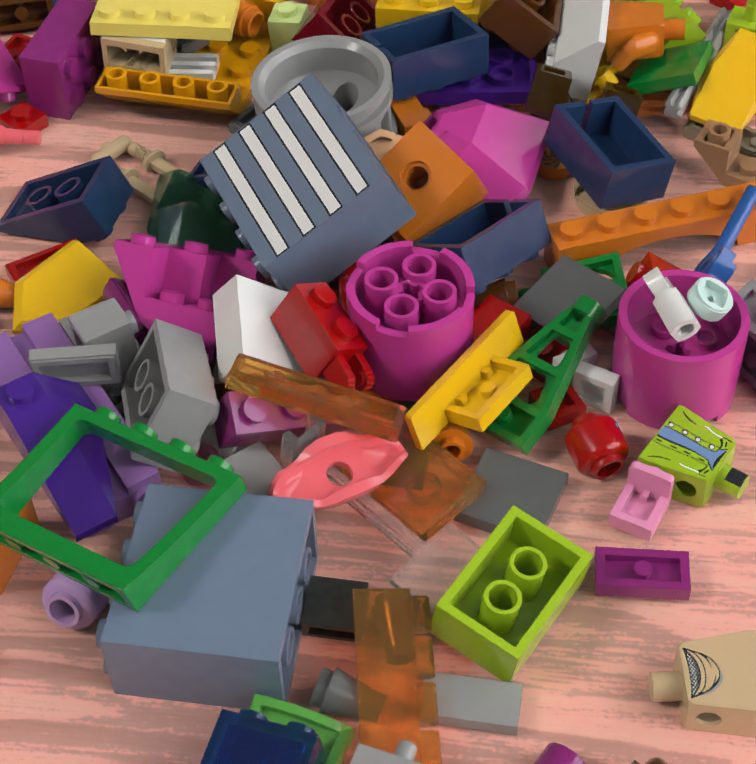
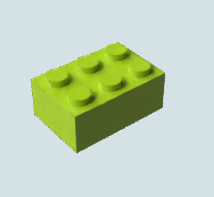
M513 505L435 605L429 632L500 680L512 682L583 583L593 555Z

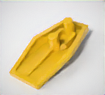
M740 28L707 64L701 75L688 119L703 125L710 119L743 130L755 116L756 33Z

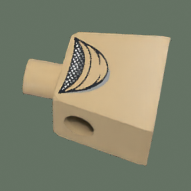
M755 630L685 641L677 646L673 671L649 672L648 688L651 702L678 701L682 725L688 730L756 738Z

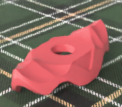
M384 429L364 435H355L346 431L335 432L315 440L303 450L291 465L280 470L271 482L268 496L314 500L315 511L335 508L377 489L399 468L408 456V453L398 439ZM332 466H343L350 472L352 480L343 486L335 485L328 480L326 471Z

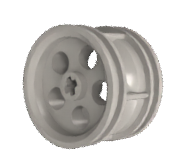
M321 35L299 39L271 52L254 70L251 78V92L256 115L260 114L310 73H313L341 107L347 111V114L363 137L380 128L397 134L396 119L390 109L393 99L391 66L383 52L366 41L341 35Z

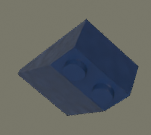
M110 155L35 178L24 183L2 216L0 232L66 242L77 238L81 243L92 240L99 242L106 239L113 232V226L119 215L125 211L126 203L134 189Z

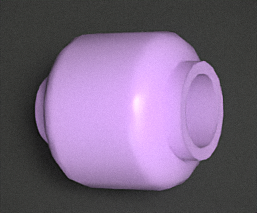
M57 572L44 586L41 597L43 607L51 621L61 627L78 630L90 626L109 603L108 597Z

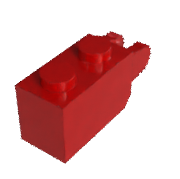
M326 282L295 284L271 315L270 319L306 376L311 378L326 377L329 384L333 385V390H336V393L339 394L351 393V391H354L353 388L359 392L369 391L370 388H373L375 374H373V370L370 369L369 363L363 356L368 346L358 332L355 323L350 320L337 300L334 291Z

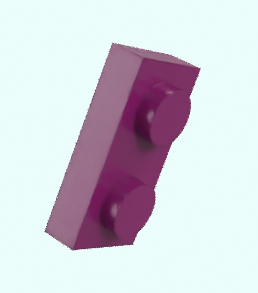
M595 547L594 595L689 601L691 593L689 551Z

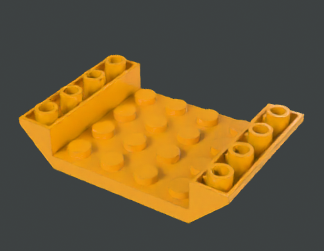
M245 0L256 5L259 11H262L264 14V24L259 34L255 37H242L233 33L231 41L209 40L210 43L194 52L218 54L220 64L215 80L188 75H173L156 71L106 66L94 87L95 93L112 100L238 116L248 109L253 98L251 78L254 70L272 52L267 25L268 18L275 3H282L286 0Z

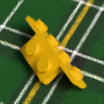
M505 310L405 414V421L416 448L424 450L449 422L483 433L533 378L529 364L508 359L524 343L513 311Z

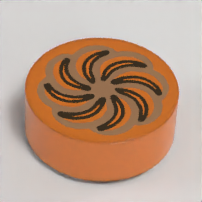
M546 147L538 173L552 180L567 177L570 172L553 151Z

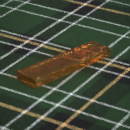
M238 353L225 383V388L397 443L407 410L405 406L242 353Z

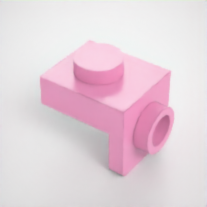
M633 461L628 470L627 483L609 513L608 525L650 542L670 504L674 476L662 471L658 467Z

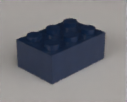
M455 6L360 33L361 40L377 47L387 57L391 66L394 101L408 100L414 95L427 91L441 90L444 86L460 81H471L476 76L489 73V34Z
M618 96L591 99L588 106L584 101L554 105L545 143L599 209L664 197L676 160Z
M483 199L415 240L413 247L427 248L438 252L446 248L457 254L471 269L475 280V295H478L487 290L489 283L511 275L513 268L520 263L537 258L539 256L538 252L551 244L552 240L540 199H514L510 202L509 199Z

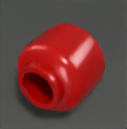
M592 412L580 415L573 421L572 428L565 437V446L577 470L585 476H593V478L598 480L606 479L618 473L625 466V459L629 454V445L616 420L609 415H596Z

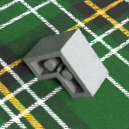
M113 297L58 320L74 346L116 343L123 380L140 349V345L134 337V334L139 332L138 325L129 309L123 311ZM119 383L102 384L101 387L105 391L106 389L112 388Z

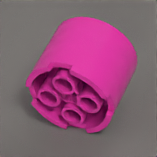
M398 241L376 247L356 261L357 267L349 277L348 283H346V304L348 317L355 323L358 332L368 346L363 356L369 363L370 369L373 370V374H375L373 388L369 390L388 399L412 402L418 401L472 345L475 280L469 266L454 252L446 248L438 252L432 249L413 247V241Z
M675 269L661 271L664 278L667 277L672 286L679 290L686 301L688 290L698 279L702 277L715 278L711 275L691 270ZM643 277L635 281L624 292L619 303L611 372L620 375L617 397L627 407L626 413L630 417L644 425L660 430L679 404L706 421L714 419L717 422L727 413L734 400L750 328L748 307L742 297L731 286L721 281L732 294L733 306L731 310L721 320L715 322L704 320L694 313L701 328L692 337L677 342L670 335L652 303L655 296L645 283Z

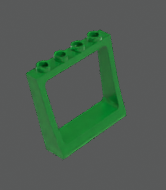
M75 403L35 448L0 482V545L138 612L244 494L247 487L242 477L233 473L234 468L231 464L219 456L210 455L207 461L194 456V449L180 439L172 438L170 443L167 444L158 440L156 432L143 423L135 422L130 428L121 424L120 417L104 406H98L94 412ZM94 434L213 488L136 563L129 566L120 565L18 516L20 511L84 435Z

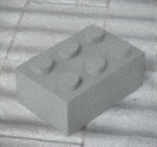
M155 319L120 384L126 426L131 428L135 422L143 423L156 432L158 440L167 444L170 443L172 438L180 439L194 449V456H196L199 450L201 436L206 427L215 423L220 411V402L217 400L214 377L211 375L208 362L209 356L205 350L202 334ZM130 451L131 459L180 474L173 469Z

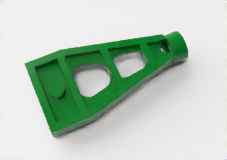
M580 295L571 307L568 306L508 357V359L529 364L531 370L546 377V384L539 399L532 404H528L515 397L484 432L526 456L529 454L553 422L593 332L607 316L605 309L598 302L588 296ZM558 338L570 344V347L560 364L555 367L537 357L546 346Z

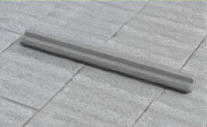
M725 7L719 9L705 33L707 36L701 40V42L712 41L714 53L709 62L715 57L723 43L726 22L733 9L729 11ZM700 79L695 86L672 90L665 102L666 108L664 113L667 117L673 116L675 119H678L683 115L698 88Z

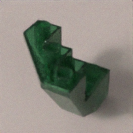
M176 169L160 174L146 229L148 235L156 237V242L184 246L185 241H195L208 244V250L233 254L236 253V248L247 249L235 233L240 228L237 222L232 223L219 206L223 202L221 196L217 197L209 187L205 188L196 183L195 176L184 170Z

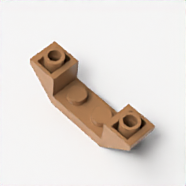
M708 119L694 139L693 146L721 184L730 187L756 181V158L739 153L743 130L729 126L726 123Z

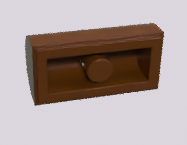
M0 0V33L39 28L55 6L54 0Z

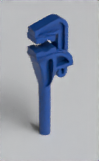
M749 185L746 187L714 248L701 260L694 271L711 275L725 283L731 278L737 268L736 264L733 263L736 253L731 251V248L756 204V186Z

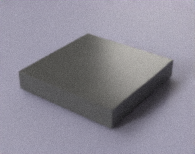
M563 255L513 306L530 313L531 326L540 331L568 306L571 307L580 295H585L598 302L605 309L607 316L601 322L602 324L619 307L620 300L626 289ZM558 338L555 339V341L569 349L570 344Z
M486 447L454 511V521L492 533L514 505L544 525L549 526L567 486L569 473Z

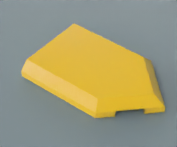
M72 240L15 282L12 334L22 333V324L52 312L58 321L105 301L103 290L110 277L121 278L79 240Z

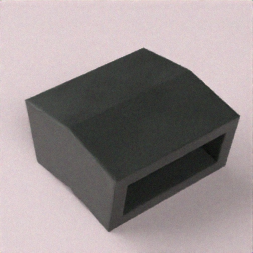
M311 575L300 622L303 636L361 643L369 604V582Z

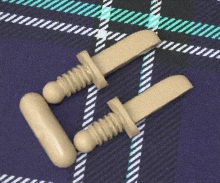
M125 135L119 136L112 142H104L100 150L90 157V161L110 155L115 160L128 151L131 156L142 162L141 166L147 172L154 170L180 186L184 184L187 178L185 172L165 161L166 155L163 151L157 149L152 152L136 142L132 143L130 137ZM117 165L134 189L133 192L154 205L162 199L159 191L138 179L140 173L136 169L129 168L125 170Z

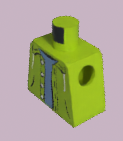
M680 404L638 457V462L658 467L662 471L674 476L671 499L697 508L703 507L716 489L739 499L750 479V475L732 467L736 449L734 439Z

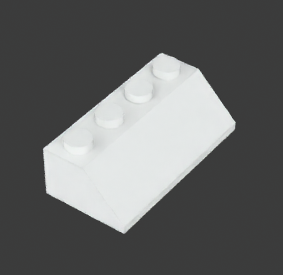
M562 0L559 32L547 45L545 64L572 71V82L569 89L571 98L588 100L606 43L610 0Z

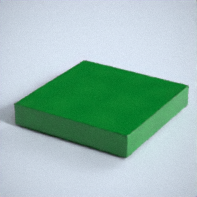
M708 40L664 49V55L661 57L642 59L626 86L641 90L642 95L695 86L714 53L712 41Z

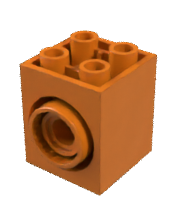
M421 120L380 160L418 214L390 235L396 242H414L482 201L489 194L474 170Z

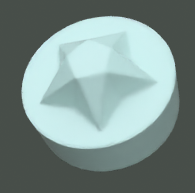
M712 277L698 279L687 292V301L692 311L707 321L715 322L721 320L733 306V297L727 286Z

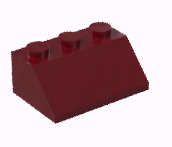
M321 0L291 40L296 41L321 35H341L361 40L360 33L376 29V6L370 0Z

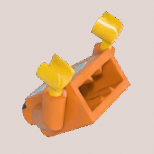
M610 1L606 43L602 53L607 52V62H611L609 66L607 64L599 66L595 75L597 85L602 92L606 81L618 84V79L614 73L618 70L623 72L634 60L663 56L664 40H685V19H664V5L662 3Z

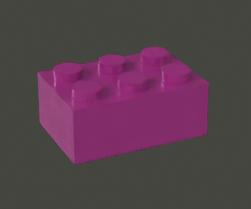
M58 0L18 57L29 104L45 113L48 117L71 120L78 107L82 106L90 88L96 84L97 78L104 68L100 39L102 36L91 35L89 24L97 2Z

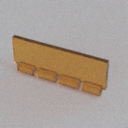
M410 588L353 589L352 602L359 743L394 754L399 741L409 740L417 747L413 761L423 764H442L440 732L437 730L420 731V727H433L439 724L436 684L433 682H417V680H428L435 677L433 640L430 636L413 635L426 634L432 630L429 597L425 595H411Z

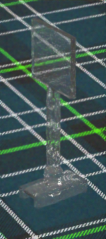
M314 409L307 414L306 431L303 435L297 438L289 430L282 435L280 465L283 469L291 465L307 446L325 436L326 419ZM334 466L326 471L328 480L335 485L343 486L351 481ZM368 494L348 502V505L411 557L390 578L389 583L398 591L409 593L412 596V602L432 619L435 605L480 549V546L451 522L430 542H424Z

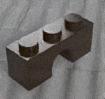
M537 62L525 102V112L550 122L554 105L576 102L569 94L572 71ZM606 81L600 98L618 96L637 117L643 99L641 90Z

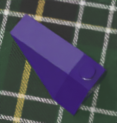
M31 372L0 386V420L23 458L35 448L75 403L94 412L97 409L80 383ZM94 434L84 435L41 486L77 542L118 522L103 438Z

